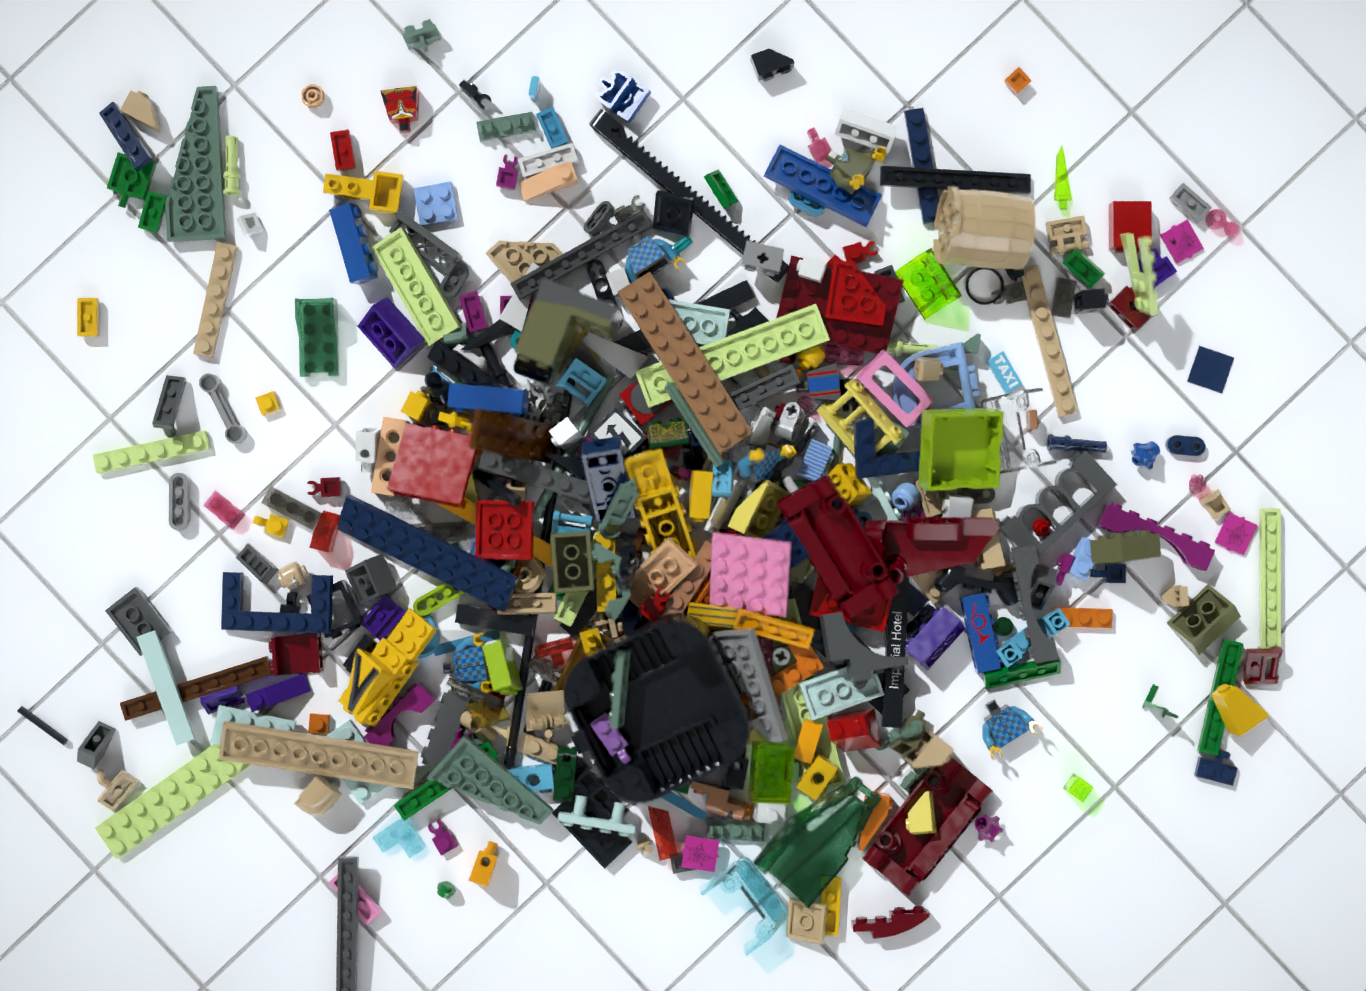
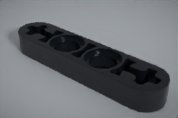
M597 259L591 260L588 263L587 270L597 299L602 301L610 299L613 301L614 306L618 307L603 263ZM594 263H596L597 266L601 265V268L599 269L600 276L603 274L605 275V277L598 278L595 281L593 280V277H597L595 271H591V268H593ZM600 281L607 283L608 287L604 292L597 290L596 286Z

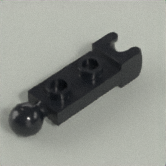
M635 545L620 548L619 555L621 561L618 569L620 577L616 581V586L621 591L630 589L635 578V570L640 567L641 559L636 555Z

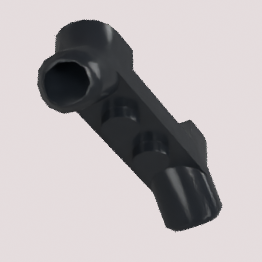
M955 566L943 569L942 575L934 580V586L941 593H946L957 584L963 585L962 588L974 590L975 587L980 588V592L992 594V591L996 592L1004 606L1009 607L1018 602L1015 583L1012 577L998 575L993 577V581L966 576L965 567Z

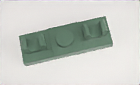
M533 112L476 122L480 142L536 132Z
M708 818L706 838L764 842L765 823L752 820L737 822Z

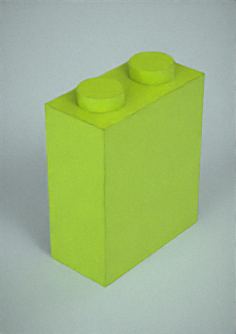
M499 640L482 646L493 691L501 695L504 694L507 697L518 694L517 691L523 688L512 645Z

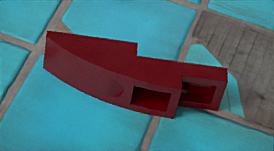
M914 906L913 909L905 910V907H895L894 910H889V918H886V916H875V919H867V917L863 916L856 917V920H851V928L853 932L871 931L873 939L895 936L923 923L930 917V912L928 909H924V906Z

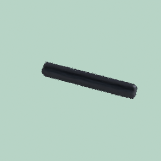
M479 469L474 471V478L514 507H517L519 504L521 505V497L488 473L479 471Z

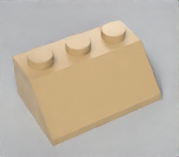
M926 728L917 749L905 756L904 759L913 768L942 765L944 762L947 763L952 758V751L954 749Z

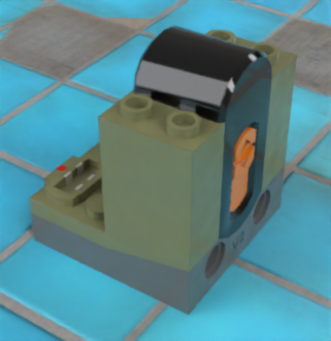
M543 278L514 351L517 354L513 368L514 372L549 386L555 380L556 375L561 374L579 327L589 333H592L594 330L597 336L613 341L616 339L624 317L617 306Z

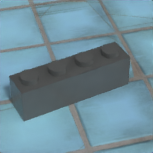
M453 689L443 693L440 701L443 706L441 711L437 710L434 717L436 722L435 728L430 729L427 737L430 740L428 747L424 746L420 756L423 758L422 764L435 768L450 752L451 745L455 742V732L462 726L460 722L461 715L467 711L472 696Z

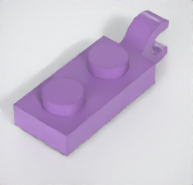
M605 712L591 722L590 725L612 756L617 753L625 765L631 760L630 755L624 749L628 743L618 729L610 728L611 721H609V715Z

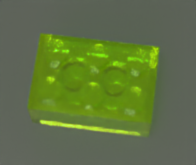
M752 741L748 799L752 803L791 804L794 745L787 742Z

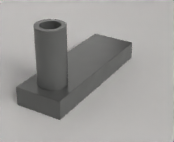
M166 375L152 425L154 428H162L166 437H173L176 434L174 424L187 382L185 377Z

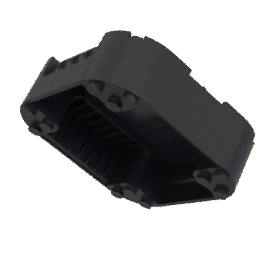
M685 613L663 615L627 634L588 651L580 658L567 676L564 686V699L567 709L604 783L612 793L621 799L634 803L656 800L729 766L742 755L747 746L752 724L750 708L748 704L744 705L738 689L735 687L729 675L730 673L715 647L712 631L697 617L695 618ZM623 647L631 648L625 723L618 728L628 743L624 749L631 757V760L625 765L617 753L613 756L609 753L590 725L591 722L605 712L609 715L610 710H612L610 697L614 689V683L612 682V676L616 667L614 655L617 650Z

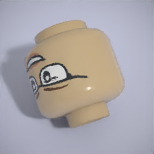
M292 562L280 568L278 579L283 588L286 587L292 590L306 583L305 576H308V572L304 565L300 566L298 562Z

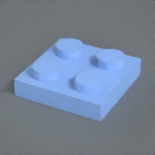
M451 181L413 188L419 223L422 227L459 220Z

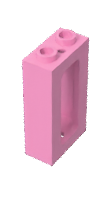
M884 350L856 376L905 427L913 426L919 420L918 416L922 413V410H929L933 405L934 399ZM882 366H887L920 399V403L910 413H905L873 381L872 376Z

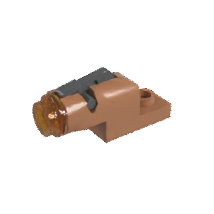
M701 780L691 783L690 789H694V793L700 795L708 793L705 809L713 813L714 819L737 822L750 820L753 806L732 796L729 798V788Z

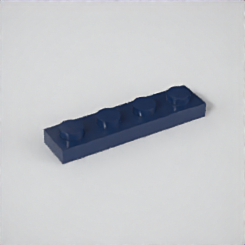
M113 101L99 112V115L134 169L140 171L153 160L123 112L120 111L118 104Z

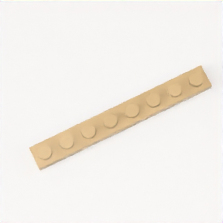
M1035 265L1023 268L1025 274L1020 277L1057 416L1062 417L1077 413L1076 402L1039 267Z

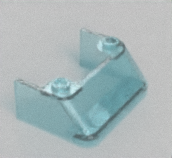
M742 856L700 886V894L702 896L717 885L725 893H734L740 888L762 917V920L754 928L756 936L743 945L746 956L772 938L787 920L788 910L749 857Z

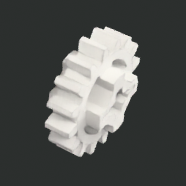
M527 379L526 385L520 383L521 389L530 391L529 400L532 398V394L538 397L535 405L533 403L531 405L533 412L528 411L524 418L529 415L530 420H533L534 416L541 420V414L548 416L546 413L547 409L552 411L549 405L555 402L550 399L554 393H548L551 387H544V381L538 384L537 379H534L533 383ZM534 387L542 389L544 393L535 392ZM542 401H546L545 406L540 409Z

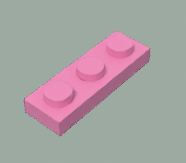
M338 874L328 882L336 892L338 891ZM359 885L358 916L368 925L383 910Z

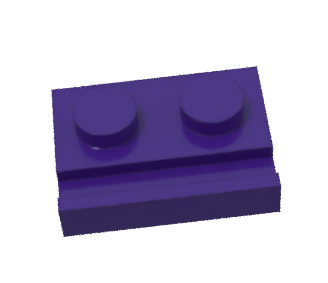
M385 594L361 622V625L381 641L382 638H386L407 611Z

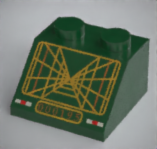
M681 418L669 419L670 423L662 424V420L650 422L651 425L647 426L650 450L659 447L662 449L689 445L686 421H681Z

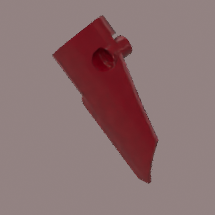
M911 517L907 520H867L864 531L887 567V572L895 584H899L906 577L974 563L988 542L1000 529V525L991 517ZM877 565V566H875V567L873 568V574H874V575H878V574H879V572H880V566H879V565ZM896 570L899 574H893L891 571Z

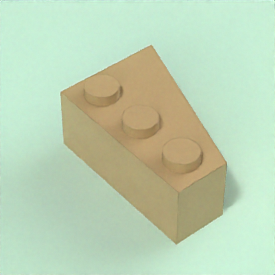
M992 508L971 512V517H991L997 522L995 511L992 512ZM999 531L996 532L976 559V569L983 570L1005 566Z

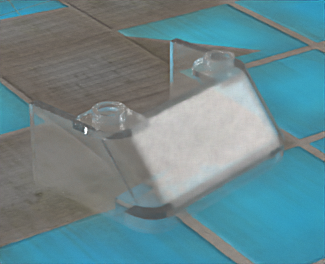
M1043 387L986 398L980 404V408H996L1004 412L1003 435L1000 445V474L1057 463V460L1041 462L1037 450L1026 449L1019 412L1025 411L1029 407L1028 394L1041 392Z

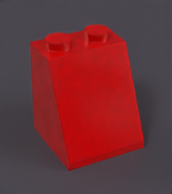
M874 708L840 713L827 721L830 741L843 752L882 747Z

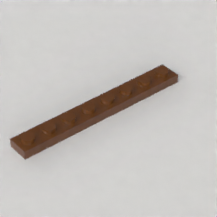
M265 656L177 684L184 703L272 675L273 672L270 670L269 657ZM156 691L119 703L125 721L163 709Z

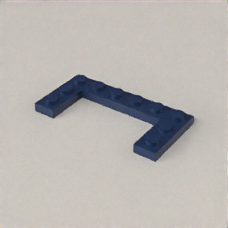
M863 419L853 421L855 476L857 479L919 471L920 450L876 456L874 420Z
M223 572L221 630L332 633L333 575H312L311 613L243 611L244 572Z

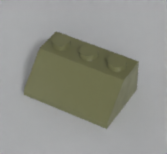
M1208 584L1189 601V606H1184L1167 622V625L1190 649L1200 655L1234 624L1241 615L1231 601Z

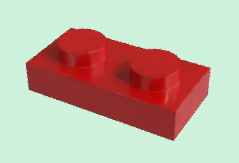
M350 130L330 132L337 172L355 169L356 164Z

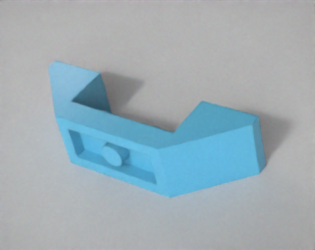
M1060 608L1037 619L1038 625L1047 636L1056 635L1070 625ZM1024 629L1006 640L996 651L1006 668L1023 657L1022 654L1028 651L1027 647H1031L1030 640L1025 638Z

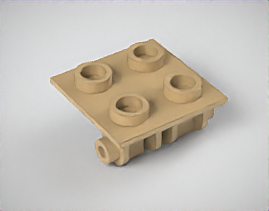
M564 690L526 694V731L563 728L567 724V717H564Z

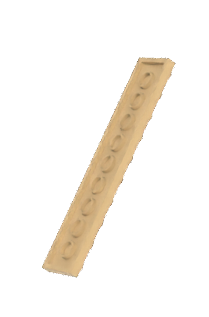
M224 721L219 752V760L413 789L419 751L229 721Z

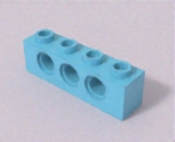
M552 763L506 768L532 791L540 790V793L551 792V789H554L555 777ZM530 776H538L540 782L532 784L529 779Z

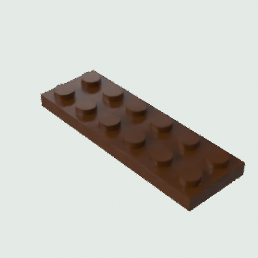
M475 408L469 448L551 464V459L547 457V454L553 453L554 443L551 441L553 436L549 431L555 425Z

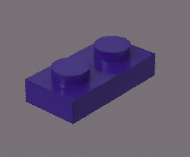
M234 686L200 697V703L209 715L218 712L219 705L234 707L245 703V697L238 686Z

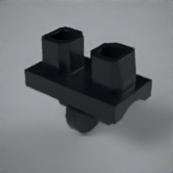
M437 372L426 374L424 380L426 386L420 387L421 391L429 394L433 401L439 400L442 404L448 402L449 383L451 382L441 380V376Z

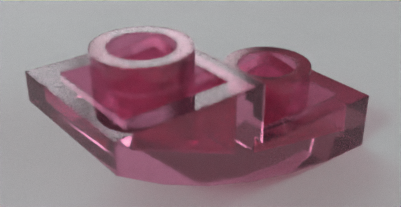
M216 490L203 504L206 509L215 514L219 520L233 530L246 515Z

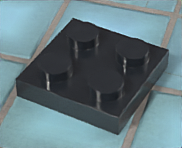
M658 190L655 196L652 229L686 237L691 235L694 198Z

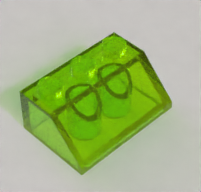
M932 248L920 253L895 271L897 279L904 280L903 288L924 320L962 297V294L944 266L937 264Z

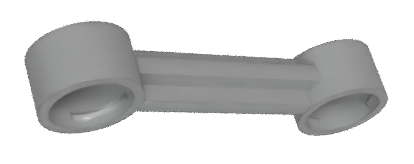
M211 373L202 375L199 379V386L203 391L209 393L226 427V440L233 444L244 442L247 432L244 427L237 425L220 391V378ZM207 377H214L216 380V386L212 390H207L204 387V381ZM234 427L242 431V437L238 441H233L230 438V431Z

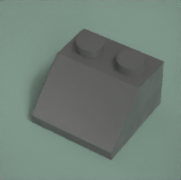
M383 554L366 559L345 570L359 605L397 589L395 579L390 573Z

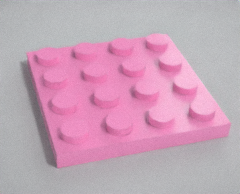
M714 533L712 535L710 605L741 608L759 614L786 617L791 543Z

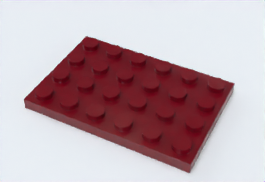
M791 255L790 269L786 275L776 318L816 304L830 339L826 343L879 354L882 350L887 352L904 280L860 271L886 305L883 326L825 318L833 264L827 263L822 283L799 277V271H796L799 260H803V258Z

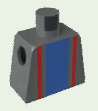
M837 363L806 372V381H801V383L796 385L797 393L808 392L809 400L837 401L841 397Z

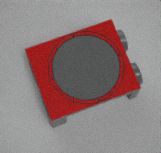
M636 381L619 394L621 405L624 409H630L632 412L630 417L636 425L640 423L641 426L674 403L672 400L648 408L639 381Z

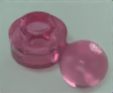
M1220 209L1211 210L1206 216L1205 221L1209 228L1217 230L1222 227L1227 236H1236L1240 230L1238 223L1226 221V214ZM1214 216H1218L1220 221L1214 220Z

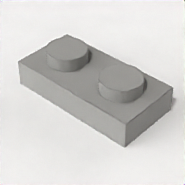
M1184 183L1180 184L1169 197L1173 203L1197 223L1212 208Z

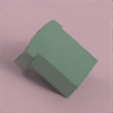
M466 322L461 323L462 331L443 335L444 343L447 347L454 349L457 344L467 345L471 342Z

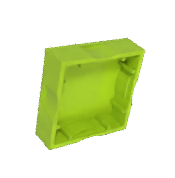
M996 408L922 410L918 486L927 491L954 490L957 488H999L1001 467L1000 445L1003 435L1004 412Z

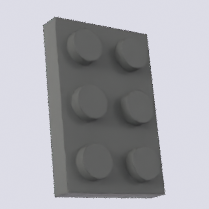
M134 587L105 610L139 656L143 654L137 640L138 636L157 630L160 641H162L172 633L171 629L138 587Z

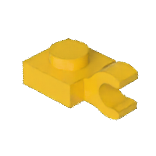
M270 514L269 519L254 516L253 523L265 526V533L285 538L290 519Z

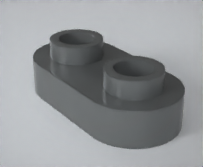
M609 201L601 202L585 222L584 231L590 236L600 234L607 222L613 217L615 207Z
M459 262L450 275L446 273L440 284V290L446 298H455L464 286L470 274L466 264ZM459 270H463V274L461 276L457 275V272ZM453 286V291L448 292V287Z

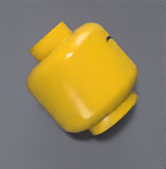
M819 344L800 351L797 354V359L800 362L799 366L807 371L809 369H817L825 359L824 347Z

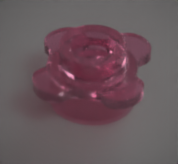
M1193 474L1189 480V492H1203L1206 488V479L1201 474L1198 476Z

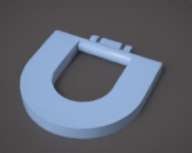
M963 342L919 351L909 356L900 365L915 381L917 380L913 376L915 356L939 358L944 368L957 365L964 402L935 409L976 408L974 396H979L980 391H973V389L979 388L976 372L969 373V371L975 370V365L967 366ZM895 375L892 382L893 401L905 413H910L918 403L914 398L913 392ZM922 413L918 416L919 420L913 425L920 429L922 425Z

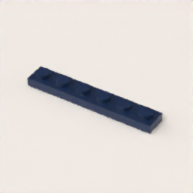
M924 109L905 110L904 118L912 165L915 168L934 169ZM916 188L922 224L934 223L939 203L937 189Z

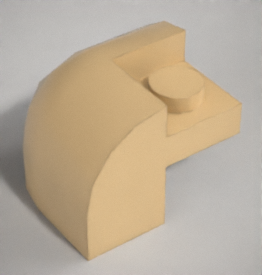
M317 775L299 795V799L294 804L309 815H321L331 809L343 793L338 790L340 785L336 781L331 784L321 775Z

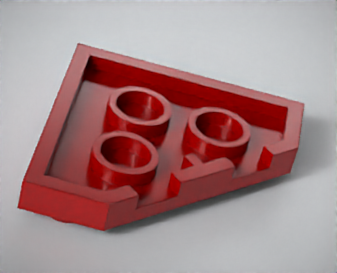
M834 260L825 318L883 326L886 305L854 262Z

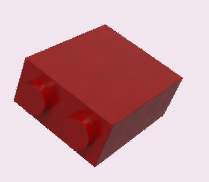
M1152 201L1111 202L1108 205L1109 250H1115V253H1124L1120 234L1128 232L1134 235L1136 252L1140 253L1138 239L1143 237L1152 238Z

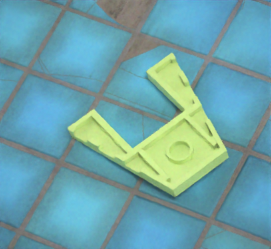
M1128 232L1120 234L1131 285L1135 294V307L1139 312L1147 315L1159 314L1157 291L1154 290L1153 281H1156V275L1152 269L1154 253L1149 251V244H1152L1153 240L1148 237L1138 239L1144 271L1142 273L1139 270L1134 235Z

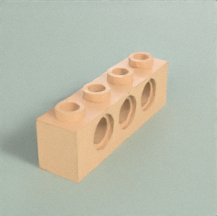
M383 416L371 493L397 496L387 490L389 481L385 480L384 475L387 471H392L394 462L388 461L387 456L390 452H395L397 455L405 424H409V421ZM393 433L399 434V441L397 443L391 442V435Z

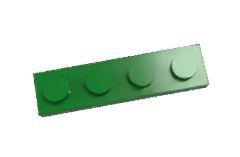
M1060 658L1040 663L1028 661L1011 665L1008 668L1002 667L983 672L985 689L1061 674Z

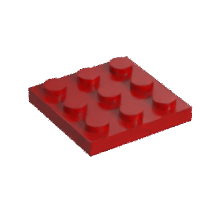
M477 500L475 556L481 559L533 560L535 501H522L521 505L519 504L517 507H514L507 501Z

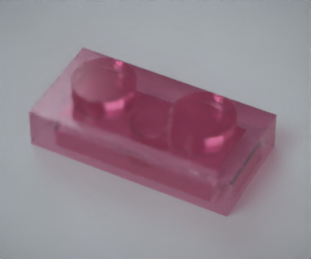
M826 344L825 363L863 366L864 351Z

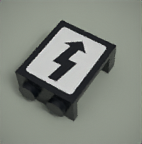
M617 407L589 433L594 440L621 436L624 459L643 453L649 447V439Z

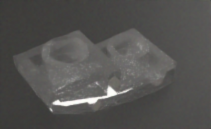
M387 497L385 512L401 519L408 518L425 521L428 501Z

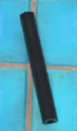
M21 706L17 710L19 714L63 746L68 742L69 739L25 707Z

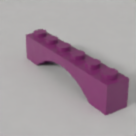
M1112 502L1111 505L1104 504L1096 526L1112 533L1128 530H1151L1152 534L1159 533V537L1174 548L1184 564L1200 571H1207L1215 553V550L1210 548L1211 544L1201 540L1199 543L1193 541V537L1185 533L1179 535L1175 533L1176 529L1166 525L1163 528L1157 525L1158 522L1151 518L1142 519L1139 517L1140 514L1135 511L1129 510V512L1121 510L1122 506Z

